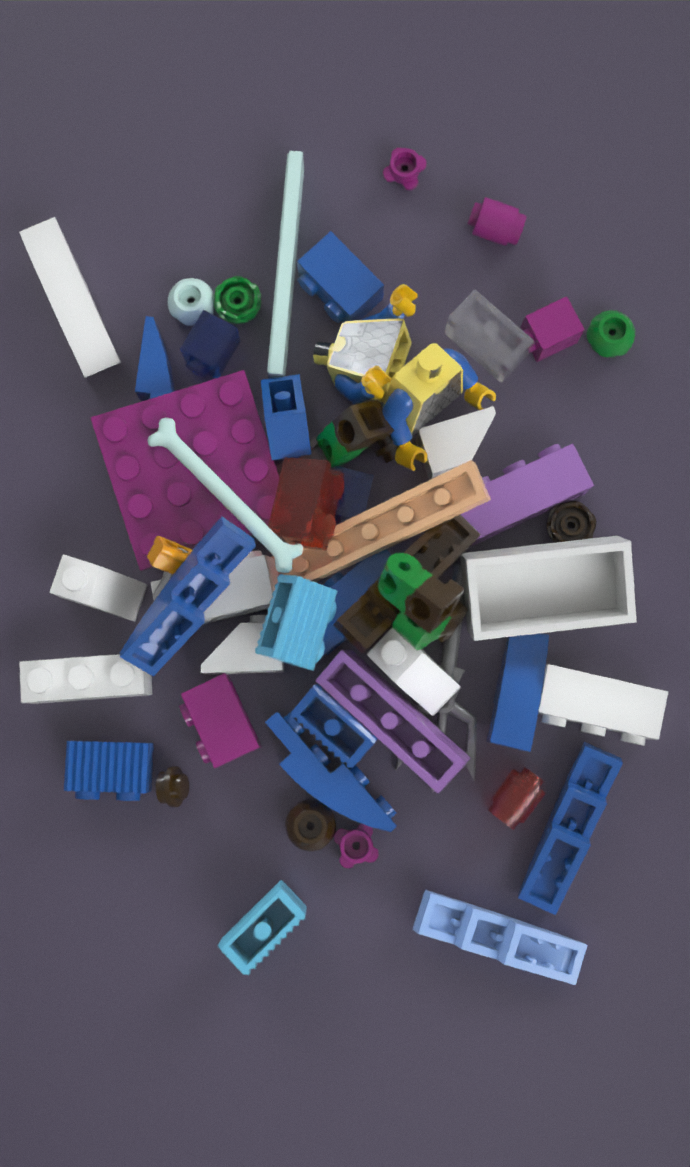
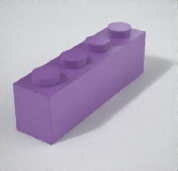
M559 444L552 445L538 453V460L527 465L524 460L517 461L502 470L503 476L492 481L489 476L483 477L482 480L491 500L460 514L481 534L470 547L546 513L556 505L572 501L586 494L594 484L574 444H570L562 449Z
M341 650L315 680L436 793L439 794L471 759L470 756L353 650Z

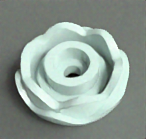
M187 278L179 281L169 292L168 309L170 314L187 326L203 323L214 312L213 290L200 279ZM194 298L195 300L193 303H189L188 299Z

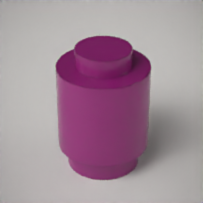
M484 197L482 204L474 203L467 225L474 227L472 231L474 236L504 246L507 243L517 245L527 215L518 213L519 208Z

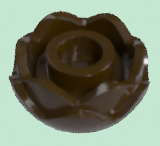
M569 501L556 505L551 510L547 519V532L554 543L592 539L597 522L595 516L583 503ZM573 523L574 528L569 529L567 524Z
M313 800L299 802L288 813L285 822L286 832L291 843L301 850L310 852L323 849L333 839L336 832V823L332 810L325 804ZM307 823H314V829L309 830L307 828Z

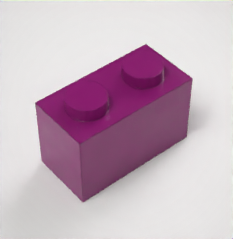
M228 674L219 675L181 693L184 701L183 704L179 705L181 714L188 727L195 725L201 740L196 742V746L205 764L212 762L213 767L218 768L262 747Z

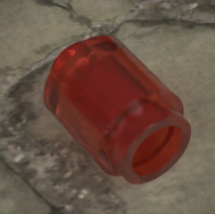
M526 767L520 773L512 769L490 800L493 803L488 811L514 830L519 823L524 824L545 796L546 793L540 788L544 781Z

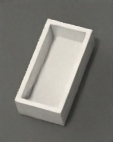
M620 536L468 552L460 556L463 588L465 589V607L468 609L466 613L467 631L474 641L637 622L631 541Z

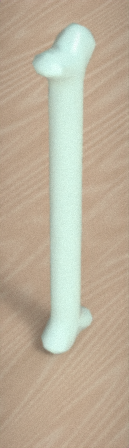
M162 418L159 421L158 431L149 436L148 445L151 447L162 446L167 448L272 553L275 558L276 570L280 573H289L292 569L293 559L302 555L303 546L301 544L291 545L283 542L178 437L175 421L171 418Z

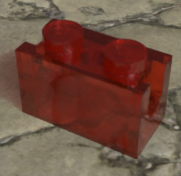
M284 458L268 527L283 542L291 545L301 544L303 548L327 551L329 539L335 531V514L338 501L344 492L345 475L341 471L330 470L331 463L327 460Z

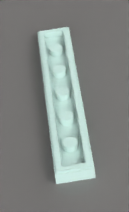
M289 151L287 153L267 368L268 378L286 376L304 176L302 151Z

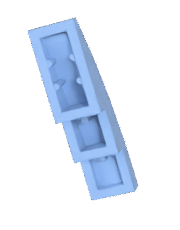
M428 890L424 892L412 929L420 935L455 944L462 950L497 959L504 965L576 985L587 944Z

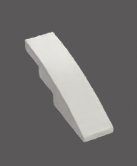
M53 217L20 231L19 233L84 377L86 378L120 363L121 361L56 218Z

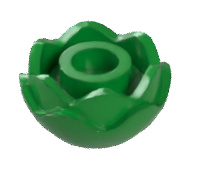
M241 276L228 278L215 289L214 308L218 315L229 323H247L260 310V290L256 284L251 283L246 278ZM236 299H240L241 303L236 304L234 303V301Z
M608 310L599 313L592 319L586 336L592 349L602 357L622 356L630 350L636 333L634 324L627 315L619 311ZM610 330L615 332L614 336L609 334Z

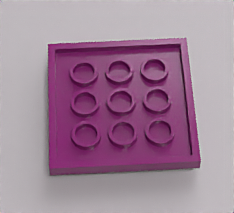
M244 370L90 417L140 571L154 568L147 555L154 544L156 536H161L193 550L221 516L250 536H254L167 448L162 446L151 447L148 445L149 436L158 431L159 421L162 418H171L175 421L178 437L271 530L294 522L274 460L271 459L270 447Z

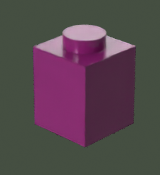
M566 296L526 315L519 329V339L524 350L528 354L532 352L536 362H539L576 344L585 329Z

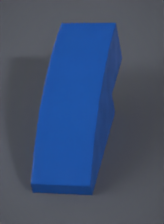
M538 633L507 637L486 742L531 752L544 682L549 643L548 634Z

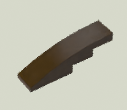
M458 515L428 529L404 553L415 557L420 562L423 570H427L438 579L481 534L465 518ZM379 578L334 623V626L362 654L393 624L401 612L379 592Z

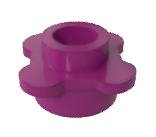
M396 148L391 153L390 165L383 170V177L387 182L395 181L402 184L406 190H413L418 186L417 178L420 172L426 168V160L412 149ZM406 166L408 170L402 171L401 168Z
M361 823L355 829L346 830L340 828L336 831L334 841L340 847L341 856L339 862L344 868L350 869L355 864L364 861L368 863L376 861L379 853L372 843V827ZM359 842L360 848L356 850L352 847V844Z

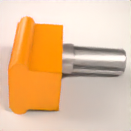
M161 536L155 537L154 544L147 555L153 567L164 571V575L152 595L154 599H156L166 583L192 551L188 547Z

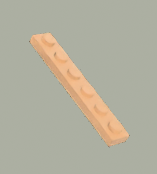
M470 460L298 543L303 546L302 555L293 559L292 569L289 573L278 572V574L299 576L312 582L320 581L490 501V496L476 463Z

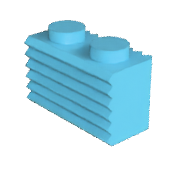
M280 574L277 577L278 582L275 584V591L272 593L273 598L270 600V607L267 609L268 614L265 616L266 622L262 625L261 638L258 640L255 652L256 654L296 667L314 670L315 664L324 654L325 644L323 637L327 624L333 620L336 614L337 605L335 598L337 590L317 584L303 577Z
M280 880L222 937L217 946L243 975H249L251 969H255L257 963L262 962L263 957L268 956L269 951L274 950L276 944H280L282 938L287 937L288 932H293L294 926H299L300 920H305L306 905Z

